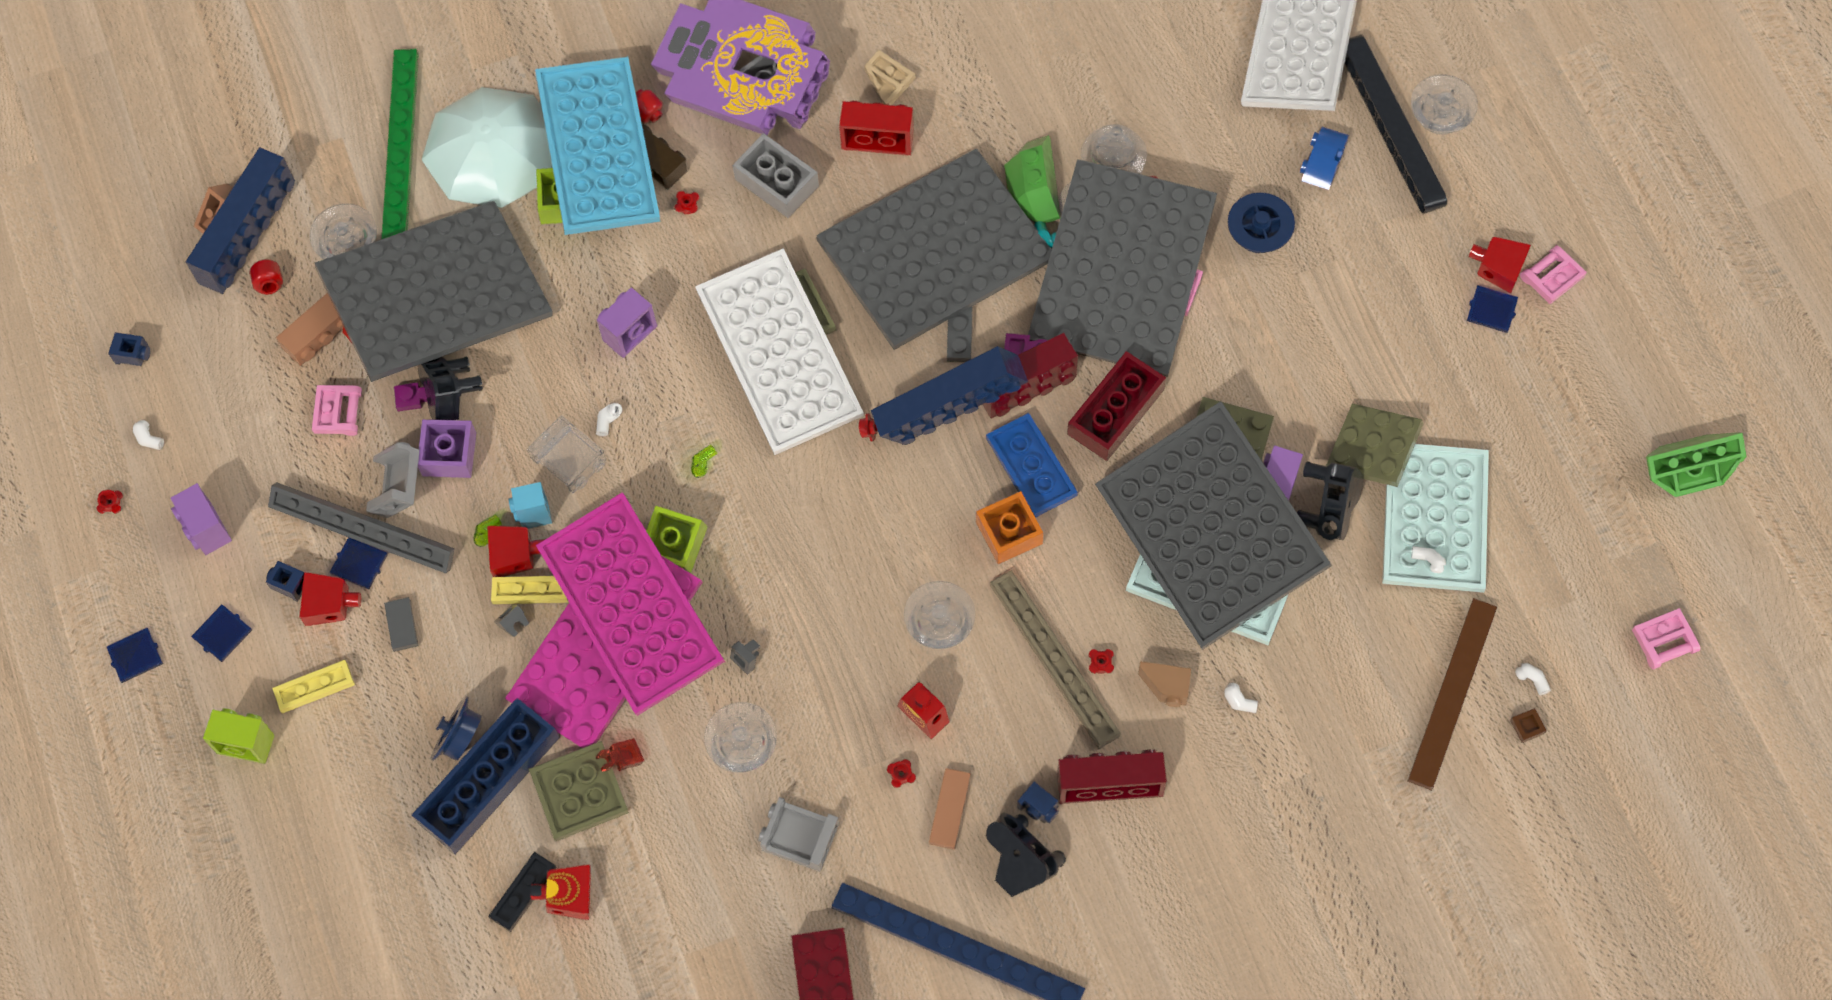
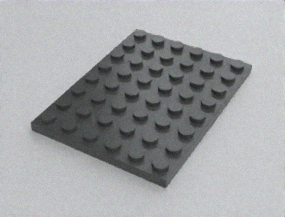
M977 148L816 235V240L893 350L1047 265L1052 251Z
M1077 159L1029 329L1030 341L1038 339L1049 340L1064 333L1075 352L1079 355L1116 364L1127 351L1163 376L1168 377L1217 193Z
M495 201L315 262V269L371 382L553 316V311Z
M1221 401L1095 483L1202 650L1332 566Z

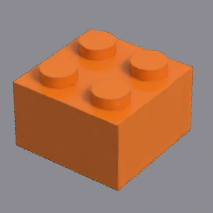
M1021 491L976 511V524L997 564L1043 544V531Z

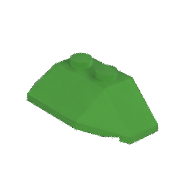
M1047 135L1027 142L1004 165L1007 190L1026 216L1035 223L1038 221L1048 223L1061 219L1050 136Z
M1735 432L1706 434L1659 446L1646 456L1650 481L1672 496L1679 497L1722 486L1733 474L1740 462H1743L1747 456L1743 433Z

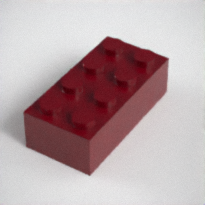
M1064 333L1018 354L1028 382L1021 385L1018 391L999 396L1000 399L993 403L982 404L990 419L996 416L1002 417L1010 409L1018 405L1024 406L1033 398L1039 395L1045 396L1053 388L1061 384L1068 385L1076 378L1078 355Z
M1126 351L1070 419L1067 435L1105 461H1108L1165 389L1166 377Z
M1148 749L1143 750L1140 754L1120 751L1111 756H1105L1104 753H1093L1089 757L1081 758L1078 755H1066L1063 759H1058L1060 804L1163 797L1167 783L1164 752Z
M844 927L791 935L799 1000H854Z

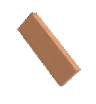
M945 768L929 845L955 850L971 773Z

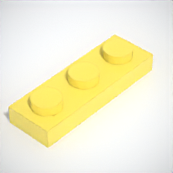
M554 576L492 577V604L568 603V599Z
M343 660L272 689L279 709L283 714L352 687L355 683L346 660Z

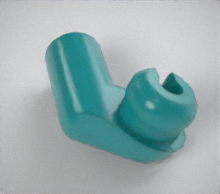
M1036 222L1034 227L1037 229L1038 234L1052 248L1057 232L1049 234L1044 222Z

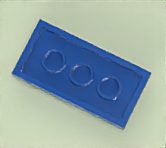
M1029 413L986 434V440L1017 491L1022 492L1035 518L1078 496L1076 488Z

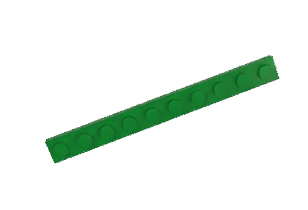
M394 49L381 240L408 231L418 70L417 49Z

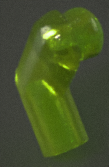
M711 444L692 457L691 472L697 478H701L707 473V461L717 455L715 448Z
M497 514L476 525L473 541L477 546L484 547L488 544L487 526L502 525Z

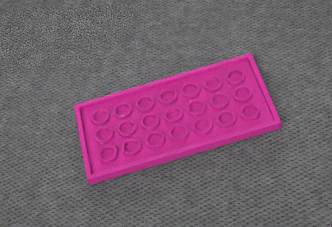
M623 492L536 545L636 716L725 662Z
M663 557L690 602L703 582ZM568 603L505 698L511 703L518 698L552 725L559 734L581 748L598 742L626 699L570 603Z

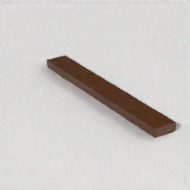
M1475 598L1472 599L1407 782L1431 791L1433 790L1497 606Z

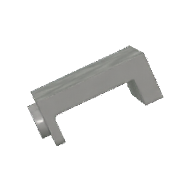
M397 442L373 457V462L385 466L382 495L367 502L366 512L389 518L414 505L420 449L410 447V444L405 442Z
M779 797L777 804L772 803L768 813V818L771 819L768 826L762 828L758 841L761 842L762 851L821 872L839 826L838 817L828 814L827 817L786 803L784 798Z

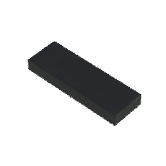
M534 851L489 914V919L512 932L534 901L531 900V884H546L547 871L555 870L557 868L556 865Z

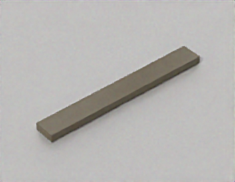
M1012 570L991 581V588L1098 749L1121 737L1120 731Z

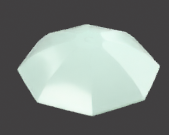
M481 87L435 113L422 161L449 200L478 205L495 201L498 208H503L537 188L536 169L552 168L542 107L534 95Z

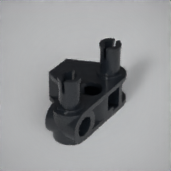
M467 356L452 360L439 357L417 365L420 381L425 388L432 420H459L461 394L483 390V387L480 386L482 385L480 375L458 379L454 375L470 372V367H468L470 363Z
M1307 461L1304 466L1303 477L1323 480L1325 483L1320 514L1298 510L1297 514L1306 527L1316 529L1317 534L1321 535L1324 539L1343 541L1348 532L1351 513L1361 497L1364 476L1355 467L1333 462L1328 466ZM1341 486L1346 487L1345 491L1341 490ZM1333 521L1336 524V530L1332 529L1330 522Z
M1001 813L997 820L987 827L986 838L1001 854L995 881L1013 897L1054 877L1059 867L1066 863V856L1059 850L1051 853L1026 829L1029 826V821L1025 815L1018 814L1013 817L1010 814Z

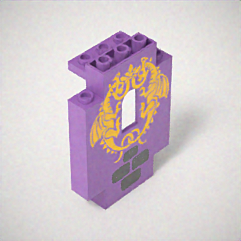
M709 0L704 11L680 3L651 65L659 74L671 78L664 94L673 103L748 130L768 135L776 123V116L785 118L792 127L801 129L803 123L808 120L812 104L819 96V89L822 83L828 77L830 60L824 52L809 47L814 43L816 32L808 22L743 0ZM742 50L775 61L777 63V71L774 76L764 80L734 70Z

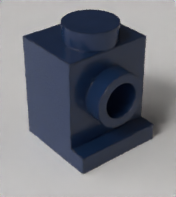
M115 332L108 354L115 364L120 365V363L142 366L143 360H148L150 357V347L143 336Z
M277 561L276 565L267 573L266 584L271 590L290 597L296 602L299 601L302 596L304 572Z
M1033 782L1017 801V808L1022 811L1025 807L1026 813L1035 821L1040 819L1044 823L1046 821L1051 823L1059 813L1057 810L1058 800L1036 782Z

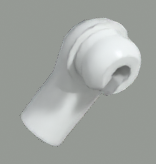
M140 420L133 425V433L141 446L157 450L163 448L164 439L150 435L148 431L149 423L147 421Z
M1412 547V559L1427 560L1431 563L1430 570L1434 573H1442L1444 571L1446 561L1436 550Z
M1229 683L1224 690V695L1230 706L1235 710L1256 713L1258 701L1245 699L1239 685Z

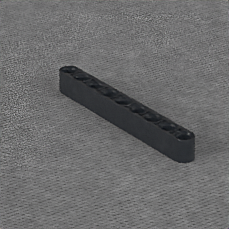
M1360 34L1349 38L1344 64L1420 212L1426 214L1446 207V194L1365 37Z

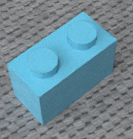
M541 482L511 488L512 498H508L515 522H520L522 527L528 529L552 524L549 503Z

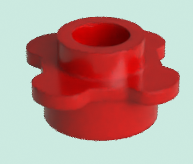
M679 191L676 194L677 204L674 206L675 211L686 215L697 212L699 194L696 192L685 193L684 191Z
M866 413L865 418L859 420V432L862 438L869 437L870 441L873 442L875 440L874 434H877L878 430L870 413Z
M112 490L101 491L97 498L99 504L96 507L97 511L100 514L105 512L119 513L121 511L120 500L123 498L122 492L119 490L115 492Z
M1110 649L1105 651L1090 650L1088 655L1091 658L1089 671L1093 674L1112 673L1114 670V665L1112 664L1113 651Z
M903 759L887 766V773L891 775L893 787L900 788L902 784L915 782L916 775L912 773L911 762L908 759Z

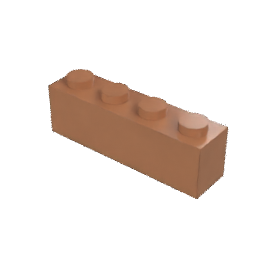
M328 293L276 337L280 347L300 366L310 361L319 349L328 345L333 340V337L343 330V324Z

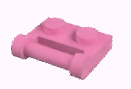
M1555 245L1549 250V254L1537 264L1521 272L1520 277L1524 283L1530 284L1551 304L1582 280L1587 272L1560 246ZM1554 261L1560 262L1557 267L1543 278L1539 279L1537 277L1539 273Z
M317 385L312 423L313 433L357 435L358 426L356 425L358 400L362 395V388L352 385ZM342 396L349 397L346 423H340Z
M1680 608L1634 626L1632 629L1646 655L1648 665L1653 670L1661 667V664L1689 652L1693 654L1700 651V645ZM1680 637H1683L1685 640L1684 644L1659 654L1654 649Z

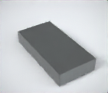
M410 598L384 603L393 652L418 647Z

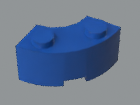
M1322 127L1319 133L1314 132L1310 144L1314 147L1309 160L1304 159L1300 173L1304 174L1302 181L1329 190L1349 135L1326 127Z

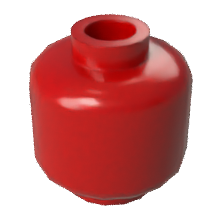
M639 89L635 94L641 123L646 124L650 121L655 123L663 115L661 112L663 102L650 89L644 91Z
M263 259L251 266L249 274L252 286L256 292L270 295L282 287L283 276L277 262Z

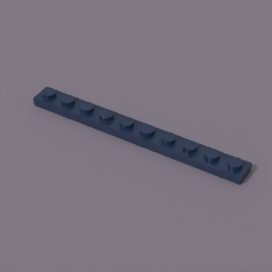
M843 882L831 905L832 909L1040 1000H1081L1086 988Z

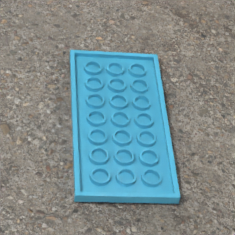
M628 57L535 69L565 235L660 222V214Z

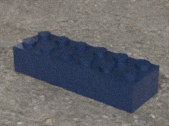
M261 147L258 148L185 261L199 285L222 295L232 285L234 276L244 266L246 257L257 246L258 238L269 227L272 216L281 208L286 194L291 192L294 187L295 179L284 157Z
M997 346L872 409L871 412L880 437L902 445H908L916 440L915 438L922 434L927 435L935 432L936 427L942 424L955 422L957 417L964 413L970 414L979 409L978 406L984 403H993L999 400V396L1005 393L1018 391L1021 385L1027 383L1028 380L1019 356Z
M516 698L411 814L417 824L456 855L530 772L529 769L533 768L560 738L556 729Z

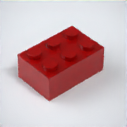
M856 100L850 102L843 101L839 123L841 150L911 156L914 137L913 107L901 104L897 106L884 105L879 102L873 104L861 103Z

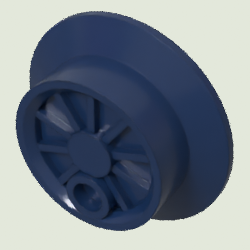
M1259 192L1243 196L1234 203L1228 215V229L1232 238L1241 247L1254 253H1267L1280 249L1291 239L1295 228V218L1291 208L1281 198L1269 193Z
M468 696L463 697L448 721L445 720V716H442L438 722L436 730L441 729L443 731L431 754L430 759L432 761L442 754L458 761L474 736L482 715L468 709Z

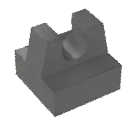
M514 604L494 621L500 629H503L512 637L518 634L514 629L516 622L519 621L525 627L529 624L523 614V610Z
M754 639L746 645L738 641L731 647L730 659L748 675L755 669L756 658L759 656L757 650L760 649V645Z

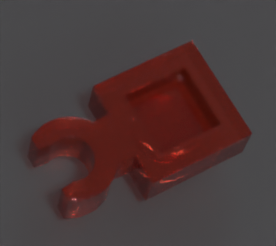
M635 738L614 743L610 746L609 750H601L595 756L596 759L604 758L607 760L608 763L601 767L603 772L609 771L614 765L621 771L639 766L645 761Z

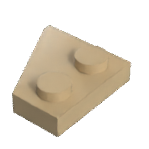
M880 50L865 65V72L884 105H893L916 79L915 73Z

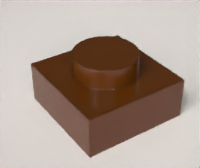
M1535 708L1516 715L1510 720L1521 743L1544 735L1547 732Z

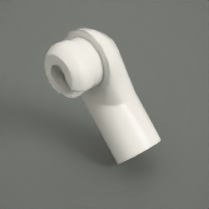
M611 403L599 411L596 428L598 436L608 435L609 424L622 413V406L619 403Z
M1523 663L1521 667L1516 668L1515 673L1520 680H1525L1526 678L1532 680L1539 695H1544L1551 691L1544 673L1540 669L1529 663Z

